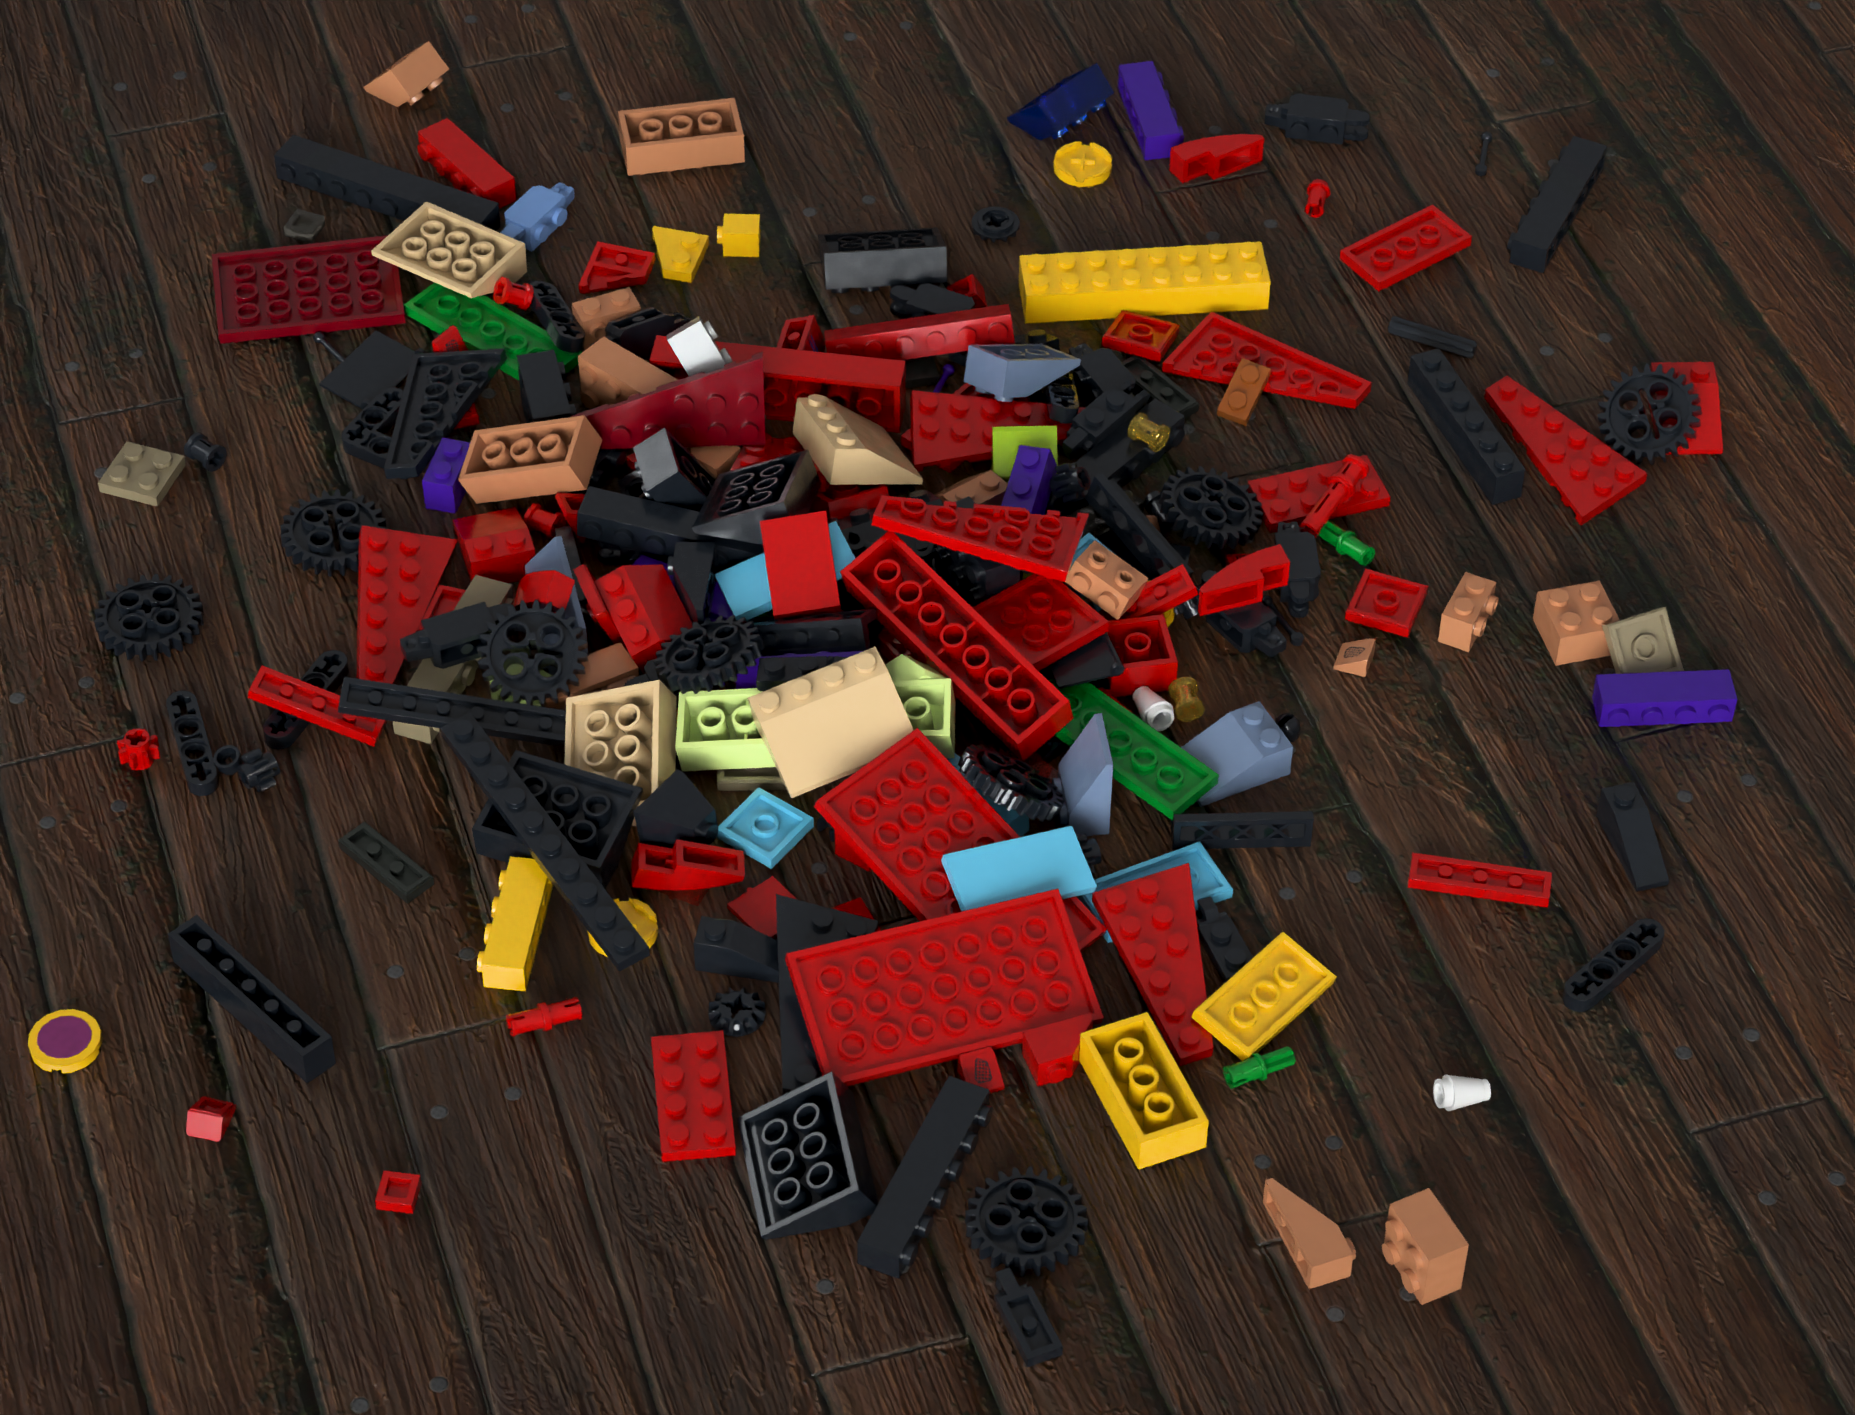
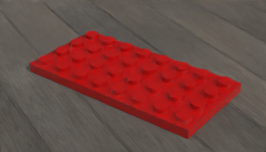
M918 728L823 795L814 805V808L919 921L961 912L941 862L944 854L1020 837ZM1077 897L1063 899L1080 952H1083L1102 937L1107 929Z
M1059 889L786 953L785 956L786 965L821 1074L823 1076L832 1071L846 1086L955 1060L961 1054L986 1047H992L995 1050L1023 1042V1031L1090 1012L1094 1018L1093 1025L1100 1024L1104 1018Z

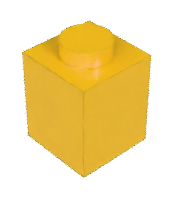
M724 214L723 226H717V244H723V256L759 257L761 241L760 214Z

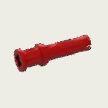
M1352 454L1345 456L1340 470L1337 473H1333L1328 479L1327 490L1299 525L1301 532H1309L1316 538L1344 498L1353 495L1356 491L1355 485L1369 473V467L1363 459Z

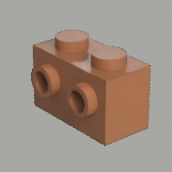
M630 287L572 303V314L585 332L584 350L588 349L590 344L598 341L603 336L606 337L605 328L610 321L641 311V306Z
M1094 540L1074 561L1065 583L1119 620L1138 599L1149 578Z
M1468 572L1464 573L1442 613L1438 642L1466 652L1470 651L1476 638L1482 636L1489 615L1492 616L1497 608L1499 597L1494 596L1495 581Z

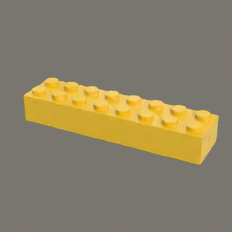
M1261 241L1019 255V289L1025 324L1116 318L1122 310L1144 316L1210 313L1211 311L1231 312L1268 309L1271 281Z

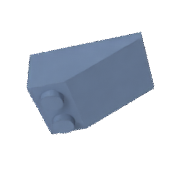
M1044 344L969 345L963 382L975 386V391L979 393L994 394V399L998 401L1013 402L1014 398L1028 397L1080 366L1081 359Z
M1260 701L1229 712L1181 747L1219 774L1218 784L1196 801L1200 807L1289 775L1291 772L1293 745Z
M1102 713L1094 714L1059 762L1058 778L1052 779V784L1058 787L1056 791L1062 793L1063 796L1061 798L1065 800L1058 814L1059 824H1065L1066 827L1072 826L1075 834L1082 833L1086 834V836L1109 834L1113 761Z

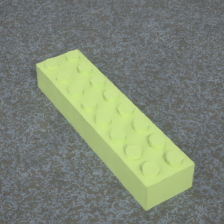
M951 678L893 681L913 730L918 728L946 759L955 758L956 702ZM757 688L711 690L710 692L706 690L699 691L697 694H694L693 691H688L685 694L679 692L675 749L681 770L702 771L776 767L753 721L748 697L763 691H759Z

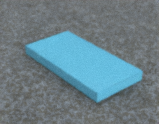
M834 521L828 525L838 581L842 579L840 571L851 563L855 557L837 522ZM764 553L714 574L736 620L745 617L747 621L772 610Z
M1072 826L944 854L941 859L961 912L1054 889H1059L1063 900L1093 893L1097 888Z
M1200 841L1095 879L1097 888L1094 891L1103 890L1189 863L1195 911L1198 910L1197 900L1211 897L1214 903H1218L1233 896V888ZM1093 893L1077 896L1104 925L1092 902ZM1106 930L1103 937L1107 943H1110L1113 940Z

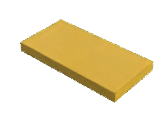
M1281 932L1197 1007L1191 1017L1239 1059L1244 1061L1251 1058L1252 1053H1258L1335 982L1337 976L1286 933Z

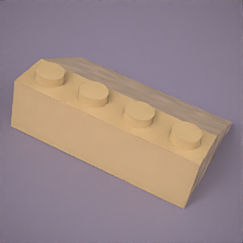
M425 202L371 250L372 256L469 298L493 293L495 284L500 277H507L510 279V282L516 283L527 272L525 243L429 202Z
M812 394L808 398H797L792 433L805 450L808 449L811 459L830 485H911L923 483L922 476L882 426L823 395Z
M876 646L748 697L753 721L791 798L857 772L913 731L889 671Z
M654 680L566 698L564 764L642 787L643 794L639 802L640 805L676 771L677 697L660 680ZM635 817L632 826H636Z

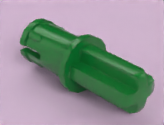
M1330 520L1325 523L1319 532V536L1335 546L1339 554H1347L1362 566L1370 564L1375 556V549L1359 540L1353 531H1345Z
M1289 1046L1264 1055L1255 1052L1252 1053L1251 1058L1224 1066V1079L1231 1089L1257 1079L1264 1081L1269 1073L1294 1065L1296 1058L1292 1048Z

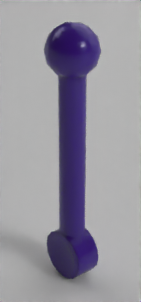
M946 364L943 367V375L933 392L940 393L947 378L954 374L955 369L953 365Z

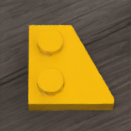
M653 226L652 238L655 241L662 277L692 283L708 249L709 235Z

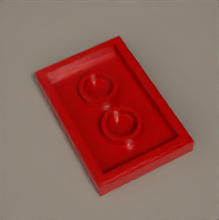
M826 511L760 521L774 619L841 609Z

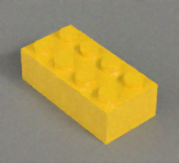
M1148 1012L1080 1033L1079 1061L1138 1170L1206 1148L1209 1120Z

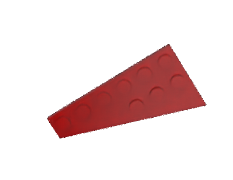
M1212 311L1167 357L1162 365V372L1229 385L1241 359L1244 358L1271 368V375L1263 390L1264 392L1356 409L1371 392L1372 382Z
M1508 375L1485 389L1484 399L1499 419L1510 426L1515 440L1518 443H1523L1527 449V456L1549 485L1557 488L1561 494V501L1566 507L1570 506L1576 514L1575 519L1580 526L1646 482L1647 472Z
M882 495L873 514L871 525L883 528L889 532L910 536L920 541L944 546L950 550L971 554L984 560L1008 565L1018 570L1042 575L1048 579L1065 582L1087 524L1089 513L1077 512L1075 518L1060 516V511L1047 510L1046 515L1030 514L1026 508L974 504L973 509L956 507V502L944 501L943 506L926 505L922 499Z
M361 526L358 559L356 679L394 684L405 659L401 651L400 639L417 632L455 549L457 539Z
M1189 863L1093 892L1092 902L1178 1066L1212 1056V1035L1191 1017L1194 1010L1207 999Z

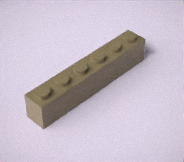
M475 575L454 610L485 602L487 607L498 604L502 605L503 603L512 604L514 600L512 584ZM486 657L477 658L444 669L435 667L431 658L423 659L407 686L462 694L466 686H470L474 681L475 673L479 666L478 661ZM393 721L394 734L432 744L438 732L441 733L440 728Z

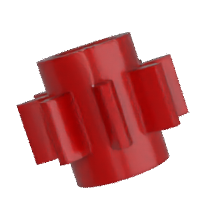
M144 728L127 731L123 740H117L120 763H128L132 770H145L150 768L154 759H160L157 735L149 736V733Z

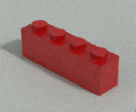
M448 118L418 131L419 145L417 150L420 157L424 161H428L439 175L447 178L455 189L499 203V209L516 201L514 177Z

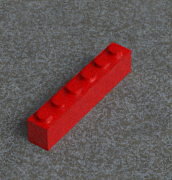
M1009 304L824 330L827 353L892 360H907L968 351L969 345L1015 344Z

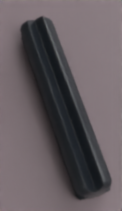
M1393 316L1388 325V332L1390 334L1469 359L1473 358L1477 350V342L1397 316Z

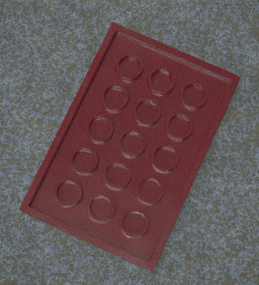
M388 235L211 254L220 344L299 336L319 331L332 332L406 323L399 268L372 256L371 252Z

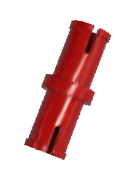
M572 997L571 999L548 1005L545 1002L537 1003L536 1008L506 1014L508 1030L512 1029L510 1030V1035L514 1037L518 1034L538 1029L548 1031L552 1030L553 1025L582 1019L581 1005L576 1004L579 1003L578 998Z

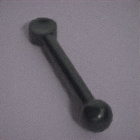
M1484 132L1481 136L1483 145L1480 162L1475 167V174L1478 176H1484L1487 173V166L1485 165L1488 145L1493 139L1490 132Z
M319 331L314 334L313 339L316 343H321L340 363L345 360L325 339L323 332Z
M1263 596L1262 603L1265 606H1269L1277 615L1278 622L1291 636V644L1294 646L1302 645L1304 640L1303 634L1294 631L1275 608L1270 596Z

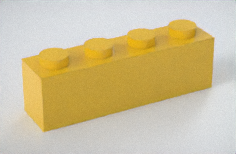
M510 856L507 870H501L500 896H494L491 909L493 922L486 925L484 933L486 948L485 951H479L477 958V972H482L484 987L526 992L553 889V883L534 859Z

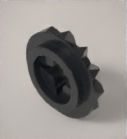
M1004 207L983 208L976 212L972 218L974 235H980L982 241L992 239L993 243L996 240L1006 242L1008 237H1015L1020 226L1018 216L1013 211Z
M729 987L726 993H716L715 1000L709 1002L708 1018L711 1025L717 1031L723 1030L724 1034L737 1037L751 1034L761 1027L766 1017L765 1002L760 1000L758 992L749 993L745 987L741 991H733ZM736 1005H742L743 1010H740L732 1018L731 1010H734Z

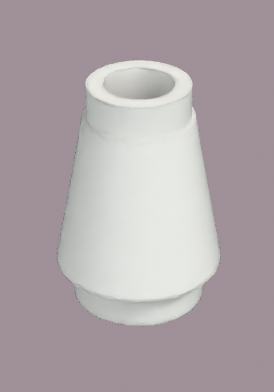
M1141 686L1134 691L1132 698L1142 720L1157 731H1163L1170 727L1174 721L1173 706L1147 686Z
M1444 1075L1442 1079L1435 1080L1433 1096L1438 1108L1452 1111L1482 1101H1488L1491 1096V1087L1487 1079Z

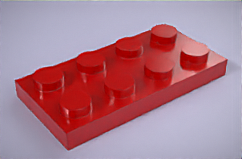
M1432 204L1341 249L1340 260L1379 292L1471 246L1472 236Z
M1367 455L1358 457L1367 463L1369 473L1365 478L1358 481L1355 485L1356 491L1351 497L1344 498L1330 519L1390 506L1391 496ZM1342 460L1248 481L1247 485H1249L1247 492L1257 494L1255 502L1262 504L1260 511L1263 512L1262 519L1270 533L1277 532L1278 522H1297L1300 525L1327 490L1330 476L1333 473H1337L1342 467Z
M724 1031L652 1036L651 1045L662 1162L736 1156Z

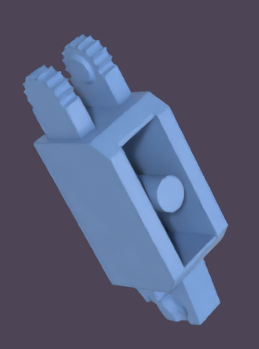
M560 182L550 189L541 185L532 186L504 212L505 227L500 233L525 243V249L532 252L541 243L545 242L552 232L565 223L568 215L566 208L575 198L574 188Z

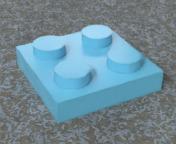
M758 787L718 826L716 838L737 850L744 851V854L772 869L814 827V818Z

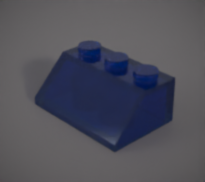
M1095 63L1065 77L1008 116L1007 119L1011 124L1040 141L1050 136L1055 140L1069 131L1067 129L1069 124L1076 126L1088 118L1086 113L1089 110L1094 113L1106 106L1105 99L1114 94V91L1098 64Z

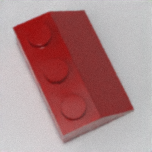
M663 564L622 565L594 581L631 658L643 674L647 661L656 659V651L663 650L661 644L671 642L670 635L682 634L680 630L682 627L687 629L693 628V622Z

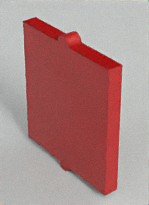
M772 876L754 888L748 887L746 893L727 904V909L744 925L776 939V894L793 899L797 898Z

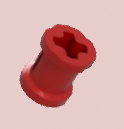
M500 277L493 291V299L497 304L509 303L516 305L517 308L522 310L529 308L534 295L532 285L510 282V279L507 277Z
M533 503L524 515V522L530 532L534 530L542 532L550 540L555 537L554 528L566 525L563 513H551L542 509V506L538 503Z

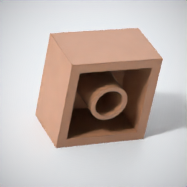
M1600 580L1537 592L1533 621L1555 666L1611 656L1602 625L1620 619Z
M1425 1189L1391 1203L1388 1219L1385 1223L1386 1233L1384 1244H1382V1251L1386 1261L1390 1265L1394 1264L1401 1274L1406 1290L1409 1293H1414L1420 1304L1423 1305L1461 1289L1469 1244L1431 1189Z

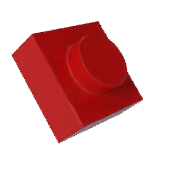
M384 1170L375 1199L376 1210L413 1214L422 1184L421 1176Z

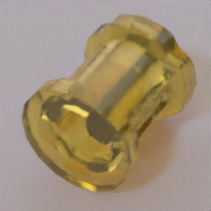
M1139 413L1130 422L1127 435L1132 440L1139 439L1148 444L1150 450L1158 452L1167 443L1170 428L1165 424L1158 425L1149 420L1146 414Z
M1180 677L1174 680L1168 687L1170 697L1175 700V714L1180 721L1190 722L1198 719L1205 711L1202 701L1198 698L1197 692L1199 688L1194 678Z

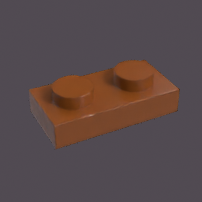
M1242 358L1217 408V416L1246 426L1268 382L1271 368Z

